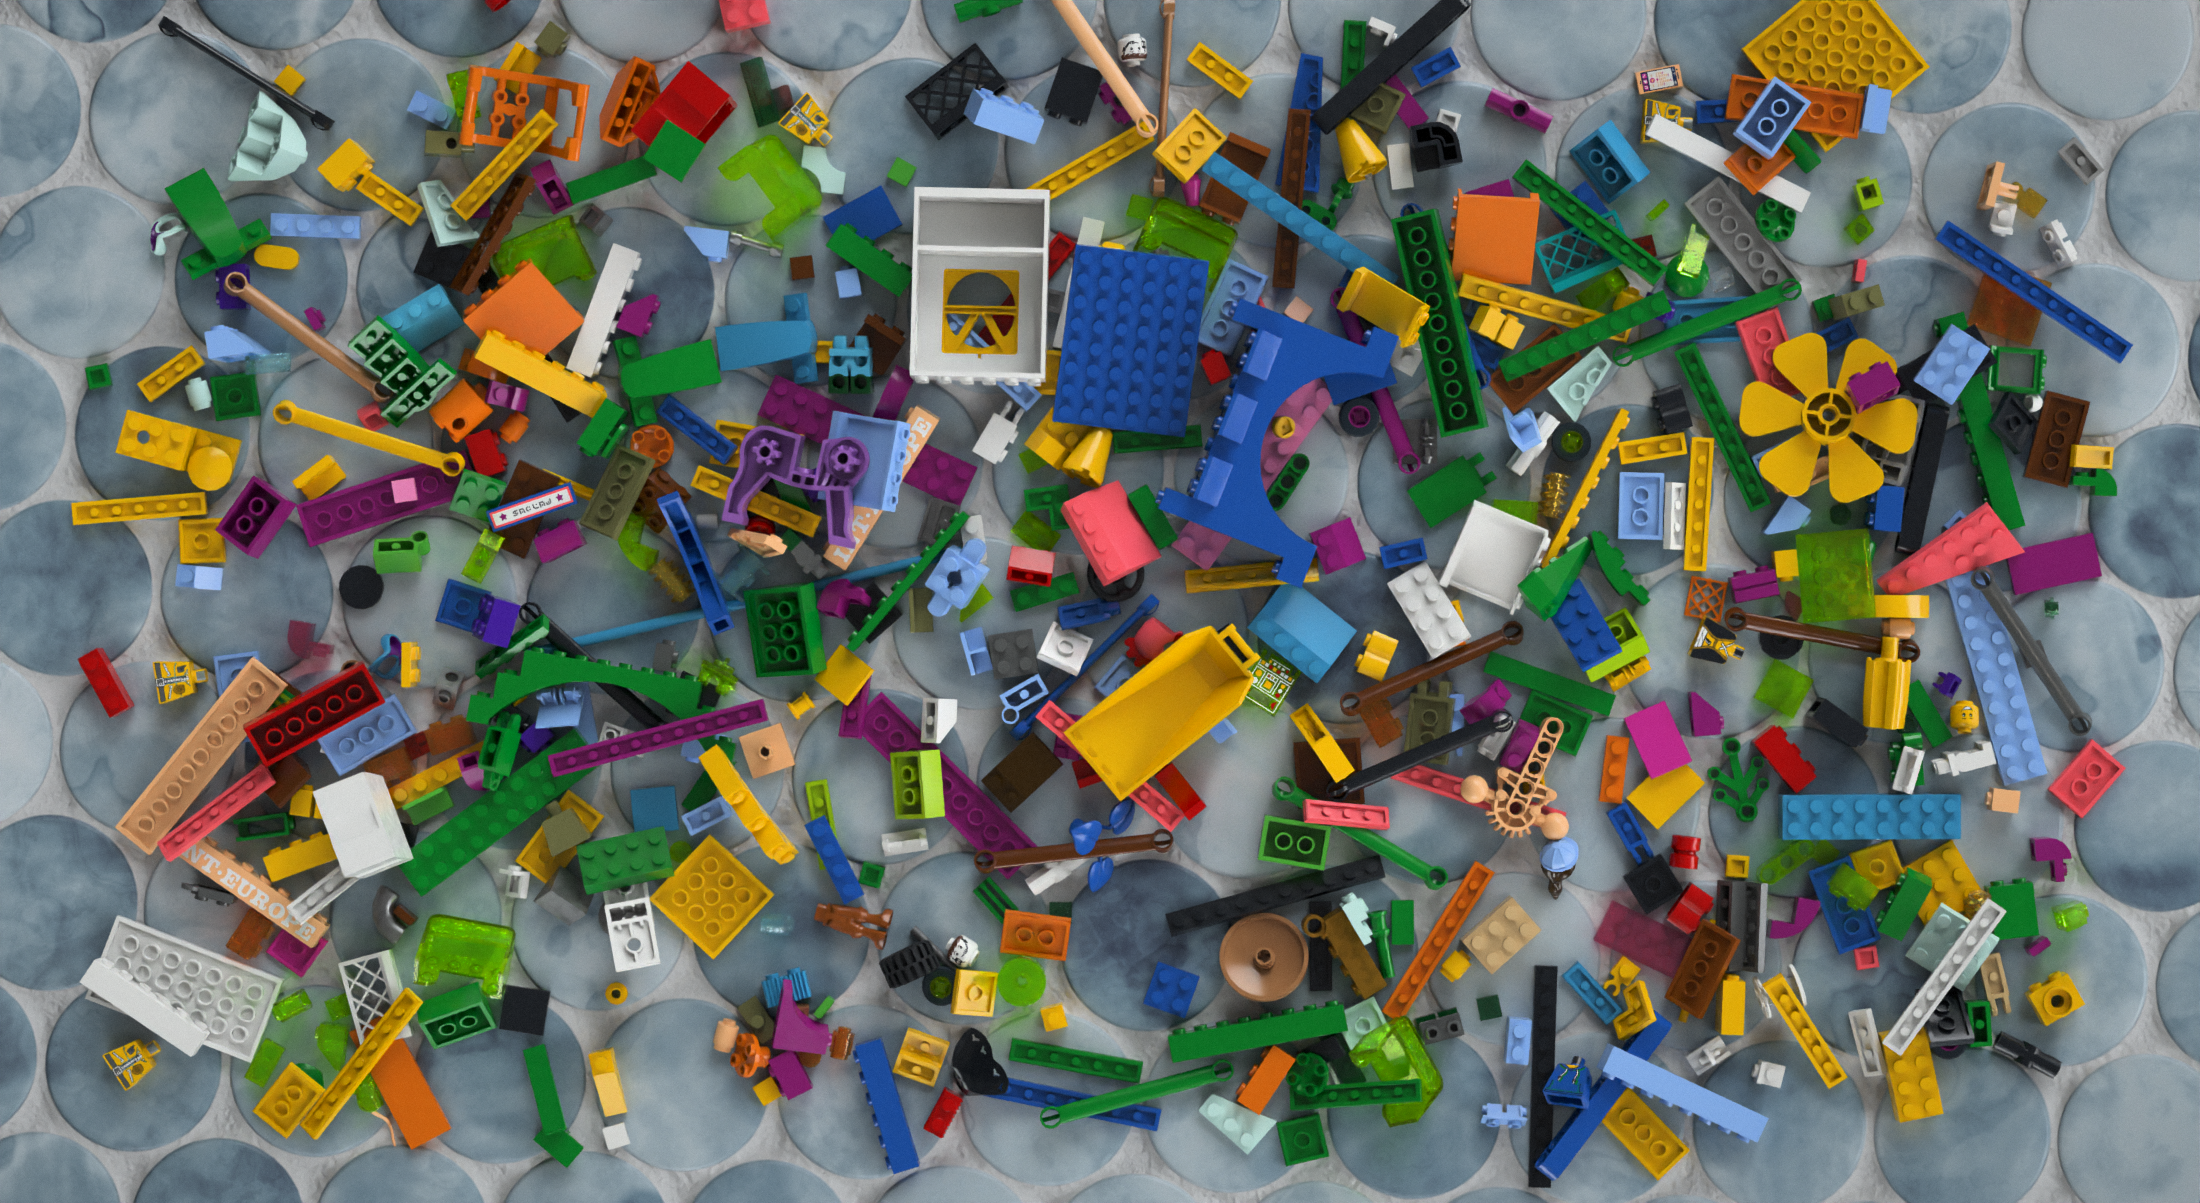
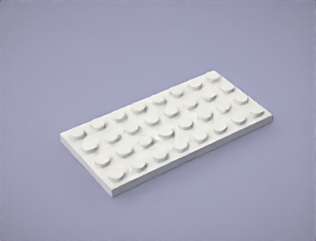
M117 915L101 959L106 958L113 962V967L120 972L124 970L133 976L132 980L140 984L141 982L152 989L150 992L157 997L161 995L170 1001L169 1005L175 1009L179 1007L189 1014L187 1017L193 1021L199 1020L204 1023L210 1034L203 1045L250 1063L254 1060L285 980L121 915ZM88 989L85 999L126 1014Z

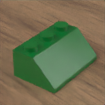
M479 982L423 1001V1004L417 1010L419 1025L434 1050L497 1028L488 999Z

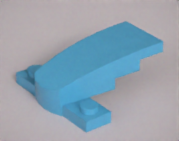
M807 293L783 296L787 321L754 322L715 327L721 371L751 368L792 359L794 381L796 384L819 381L815 357L818 339L815 326L810 319Z

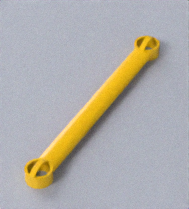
M289 400L280 401L273 409L274 419L281 424L292 422L442 469L448 476H457L465 467L463 456L457 452L446 454L297 408ZM279 410L290 411L291 418L282 416ZM446 462L458 463L459 470L451 469Z

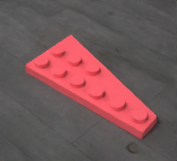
M1986 502L1876 581L1887 595H1903L1975 570L1977 567L1987 566L2013 557L2025 551Z

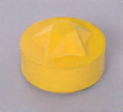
M1278 416L1272 422V432L1276 437L1289 438L1294 433L1295 424L1290 417Z

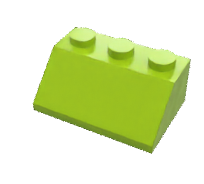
M1626 607L1604 618L1622 648V652L1585 671L1591 683L1650 652L1644 635Z
M940 749L890 753L895 819H927L945 816Z

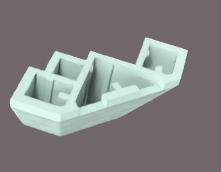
M259 91L250 105L247 127L243 126L237 141V143H240V146L229 162L227 180H275L296 171L299 165L304 164L307 159L306 140L296 121L262 91Z

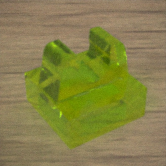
M346 992L324 1001L332 1022L352 1014Z

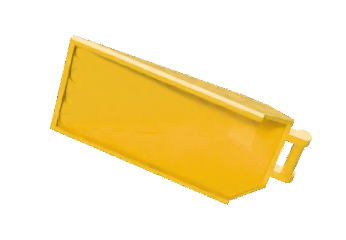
M1233 623L1220 633L1214 627L1207 626L1183 635L1063 732L1119 801H1122L1242 704L1254 681V677L1248 668L1261 657L1257 652L1254 653L1235 630L1236 627ZM1229 636L1247 657L1244 663L1229 647L1224 638Z

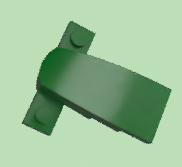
M204 168L164 188L179 215L190 228L192 235L203 247V249L181 260L182 265L192 280L217 267L221 268L236 263L247 254V251L272 239L260 218L239 230L237 229L224 200Z
M378 315L348 343V347L365 360L363 365L381 377L380 383L397 394L380 413L382 417L396 428L415 412L430 406L439 390L456 376L457 371L441 358L429 366L419 353Z
M636 336L613 341L619 365V388L624 398L628 400L635 428L658 422L652 397L694 390L722 382L711 339L671 349L641 359Z

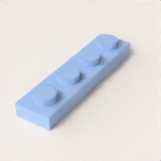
M271 213L270 235L361 239V217Z

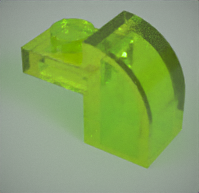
M468 69L446 74L460 122L463 119L469 77L467 74ZM477 98L475 118H480L482 114L479 99Z

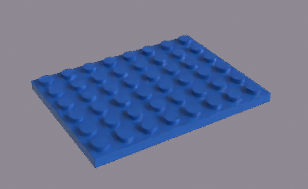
M1075 244L1052 416L1053 422L1185 437L1209 260Z

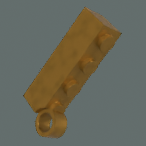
M1338 907L1322 918L1316 914H1308L1303 918L1301 928L1305 934L1310 937L1320 936L1323 940L1327 939L1330 944L1328 947L1330 954L1334 959H1339L1342 964L1339 966V969L1345 978L1349 976L1353 984L1350 987L1356 996L1360 995L1366 999L1387 986L1342 909ZM1311 919H1318L1320 923L1319 929L1313 933L1307 930L1308 922Z

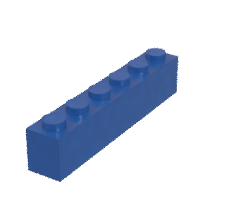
M882 1037L856 1044V1050L852 1051L856 1064L860 1063L862 1069L859 1072L862 1085H867L868 1093H865L868 1105H873L875 1114H872V1119L875 1127L879 1126L882 1134L878 1138L881 1148H886L888 1154L885 1157L888 1170L892 1169L893 1174L919 1167L920 1161Z

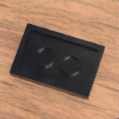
M1952 986L1923 1025L1929 1047L1974 1044L1975 1036L1961 990ZM1915 989V996L1920 989Z

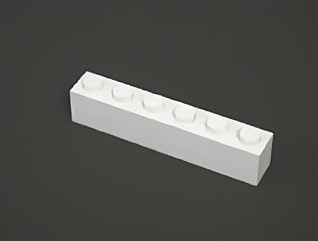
M613 243L585 316V322L582 324L568 361L567 369L594 378L595 374H600L603 363L600 362L602 355L607 354L611 344L608 339L610 334H614L617 329V315L619 312L622 313L626 305V300H624L627 291H631L634 284V279H631L634 270L638 271L642 263V259L639 258L641 255L639 252Z
M98 958L93 961L80 980L81 984L190 1057L198 1052L210 1034L204 1023L199 1020L193 1021L187 1017L189 1014L179 1007L175 1009L169 1005L170 1001L161 995L157 997L151 993L152 989L141 982L138 984L133 981L131 974L124 970L120 972L113 967L114 963L110 960Z

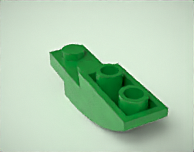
M1592 530L1589 533L1592 551L1605 579L1619 596L1623 597L1628 592L1641 606H1645L1650 601L1647 597L1650 593L1641 584L1637 586L1632 581L1634 577L1625 568L1623 570L1620 569L1626 562L1623 559L1625 555L1616 546L1612 548L1607 543L1609 539L1603 532Z

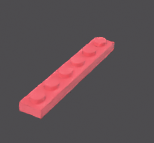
M263 763L159 840L157 845L165 859L169 862L173 861L274 785L276 781L268 767H265Z

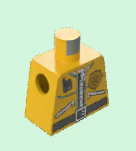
M807 92L778 122L783 129L808 145L816 139L825 147L833 139V136L825 130L830 121Z
M1651 99L1643 101L1641 144L1659 142L1645 135L1654 114H1658L1692 131L1693 118L1680 117L1681 107Z
M193 661L152 662L159 704L168 703L197 693V683L208 682L207 669L195 670Z
M137 1039L102 1056L124 1090L127 1091L157 1065L152 1056L160 1052L161 1048L155 1040L144 1045L140 1039Z

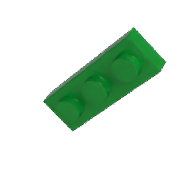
M1074 572L1052 578L1050 587L1031 584L1010 591L1016 612L1080 593Z

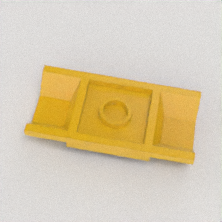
M1053 405L1025 441L1024 445L1059 471L1065 460L1092 426L1053 422Z

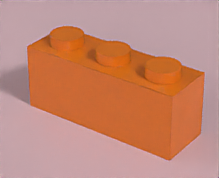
M1276 1044L1265 1046L1260 1054V1057H1262L1258 1065L1254 1063L1247 1074L1250 1078L1246 1084L1242 1082L1235 1092L1238 1095L1236 1097L1237 1101L1258 1115L1261 1114L1296 1060L1293 1055Z

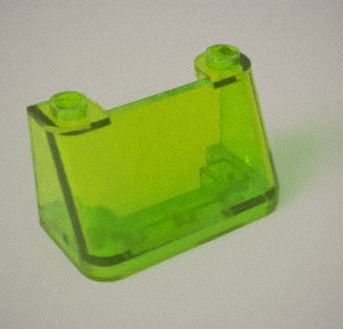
M573 215L563 216L501 243L502 245L498 253L492 256L493 264L500 278L505 274H508V276L515 271L514 267L521 260L527 261L529 258L532 259L533 264L553 286L572 277H576L577 280L588 281L597 274V269Z

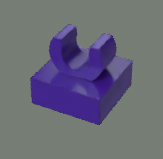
M1939 672L1938 675L1944 678L1943 683L1937 684L1933 682L1932 685L1938 689V692L1952 700L1962 679L1950 672L1947 675Z

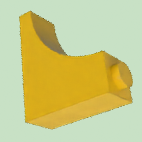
M1308 703L1289 715L1336 783L1355 771Z

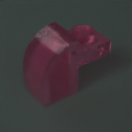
M290 620L287 639L291 650L297 656L310 659L311 651H314V656L326 658L327 654L334 653L335 645L313 641L316 623Z

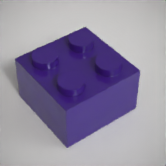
M485 593L484 598L482 597L478 604V610H480L478 618L474 619L471 626L472 636L481 641L508 648L521 606L511 600Z

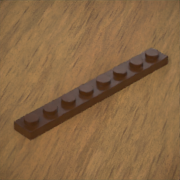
M1288 108L1280 196L1302 210L1311 110ZM1279 222L1277 226L1272 287L1295 289L1299 235Z

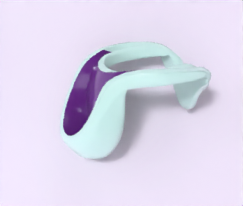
M166 214L153 223L150 230V248L152 253L159 256L164 255L167 251L163 241L164 237L173 235L184 229L185 233L188 232L187 226L179 214ZM177 218L180 222V225L168 231L159 232V227L172 219Z

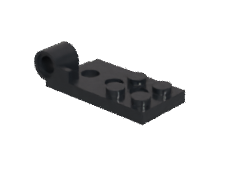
M1975 324L1963 330L1988 347ZM1933 349L1897 368L1895 376L1901 384L1897 395L1908 390L1913 398L1924 400L1925 405L1939 398L1913 380ZM1989 350L1972 377L1998 363L1991 350Z

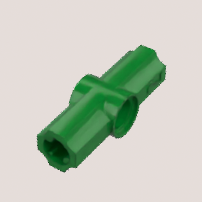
M964 0L954 4L959 23H963L981 16L984 18L1001 12L1002 9L1023 3V0Z

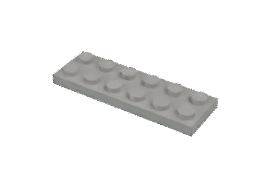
M1720 176L1716 177L1683 204L1754 294L1777 286L1786 279L1792 278L1798 282L1802 281L1772 241L1760 233L1755 220ZM1786 282L1782 286V290L1795 286L1796 284L1794 282Z

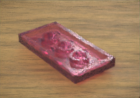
M1614 900L1611 901L1593 938L1594 941L1671 978H1674L1693 939Z

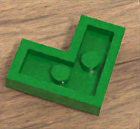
M1068 484L1024 490L1027 512L1049 509L1052 531L1070 529L1060 511L1063 504L1070 500Z

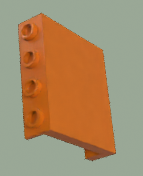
M1458 189L1457 196H1453L1452 210H1456L1455 217H1451L1450 230L1454 231L1453 238H1449L1448 251H1452L1450 261L1455 280L1461 281L1462 275L1465 273L1497 283L1531 285L1540 206L1538 193H1529V198L1462 194V190Z
M531 258L527 261L523 259L514 267L515 271L509 276L505 274L497 282V287L493 290H486L480 296L481 300L476 305L472 303L463 311L465 313L463 321L480 340L486 330L491 332L496 330L505 335L504 339L513 342V340L518 341L525 346L524 349L531 353L534 350L545 356L583 324L585 320L584 316L571 306L533 264Z

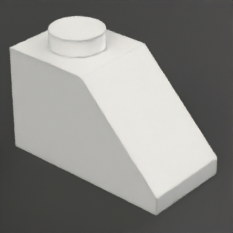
M923 698L921 742L940 743L957 720V699Z

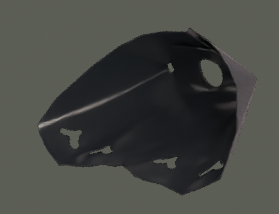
M970 1028L956 1044L950 1067L958 1088L966 1096L1006 1093L1009 1079L1003 1067L993 1059L990 1043L980 1031ZM972 1034H974L975 1038H978L979 1041H973ZM982 1046H984V1051L986 1052V1054L981 1052ZM994 1069L996 1070V1073L999 1074V1076H994Z

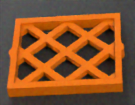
M1691 576L1684 615L1702 620L1703 615L1712 610L1716 617L1711 619L1720 622L1728 583L1712 580L1711 578ZM1696 580H1704L1706 584L1699 587ZM1713 582L1719 583L1722 587L1715 591L1711 584ZM1693 583H1694V585L1696 586L1697 590L1692 593V588H1693ZM1709 586L1713 593L1706 597L1702 590ZM1721 590H1723L1722 598L1717 594ZM1700 592L1704 599L1697 603L1693 596ZM1715 595L1719 602L1712 606L1708 599ZM1691 599L1695 605L1689 608V603ZM1706 601L1710 608L1703 612L1699 605ZM1718 605H1720L1719 614L1714 609ZM1697 607L1701 614L1693 615L1690 611Z

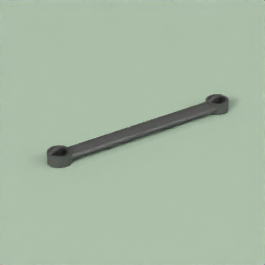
M1987 566L1977 567L1971 576L1972 585L1976 589L1981 590L2069 721L2070 731L2077 736L2086 735L2092 727L2091 717L2078 706L1995 582L1994 572ZM1977 572L1981 574L1986 585L1979 584L1975 580ZM2077 718L2083 730L2076 729L2073 726L2072 720Z

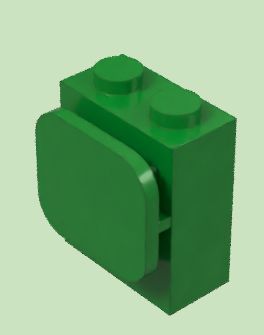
M606 398L577 441V444L581 446L579 450L592 458L595 455L609 459L629 429V426L623 423L629 412Z

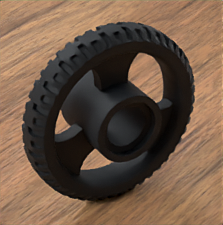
M1090 562L1087 567V580L1092 591L1101 599L1109 602H1122L1132 598L1140 590L1144 581V566L1137 570L1136 581L1132 588L1125 585L1124 580L1126 576L1112 582L1111 584L1116 585L1115 595L1104 592L1098 586L1095 580L1098 576Z

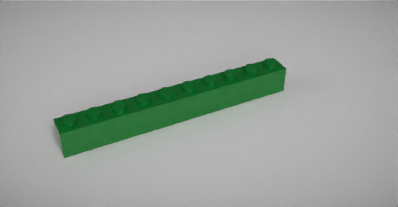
M1964 311L1934 320L1932 329L1935 337H1939L1940 340L1951 323L1962 331L1968 328ZM1979 373L1968 381L1955 400L1959 407L1957 416L1960 423H1963L1965 427L1963 436L1966 444H1969L1972 453H1969L1970 461L1973 466L1976 465L1978 472L1975 475L1978 486L1982 487L1984 493L1982 502L1983 504L1987 502L2007 529L2012 530L2026 525L2001 439L1988 426L1993 416V411L1982 373Z

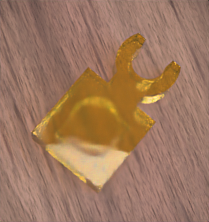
M2013 182L2012 185L2019 186V190L2016 192L2018 193L2016 197L2018 200L2017 208L2034 219L2048 200L2030 187L2023 191V187L2019 182Z

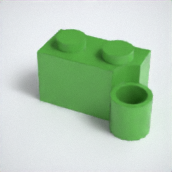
M416 531L411 537L375 539L373 558L377 574L421 572V556L428 554L431 549L428 534L424 531Z

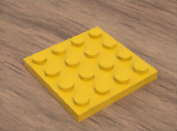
M709 834L674 871L675 876L669 877L650 897V901L714 960L775 894L717 839Z

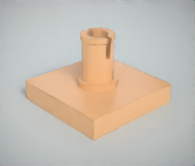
M1996 161L1987 165L1976 209L1985 211L1993 208L1997 195L2016 199L2018 193L2015 192L2019 190V186L2001 182L2005 163Z
M782 723L739 737L753 779L795 765Z

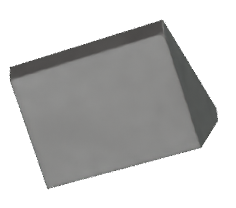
M560 865L533 901L570 926L587 914L594 894L587 895L583 880Z

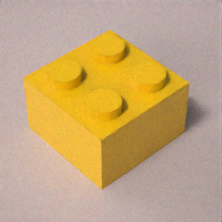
M348 138L317 170L336 189L344 192L345 190H352L358 183L356 180L374 168L372 165L375 161L357 142Z

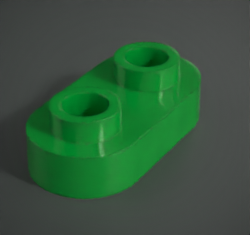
M1303 200L1302 208L1306 206L1310 208L1309 216L1321 224L1322 218L1327 217L1330 223L1324 226L1330 230L1336 227L1337 219L1334 213L1311 200Z

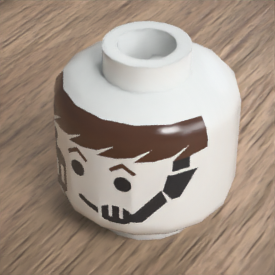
M1140 34L1122 35V39L1117 44L1119 61L1127 63V67L1140 66V62L1147 58L1146 40L1140 37Z
M959 935L955 939L952 937L945 947L948 950L947 958L961 968H965L968 965L971 967L980 954L977 943L964 935Z

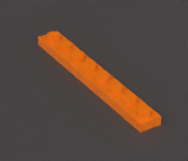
M1476 860L1474 861L1381 1011L1399 1023L1402 1022L1495 872Z

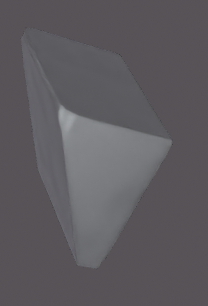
M789 84L768 91L774 113L790 109L795 105Z
M592 203L579 221L601 237L613 222V219Z

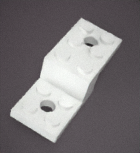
M647 882L631 885L628 892H622L619 888L603 891L604 908L616 972L661 964ZM630 941H640V948L637 951H631L628 948Z

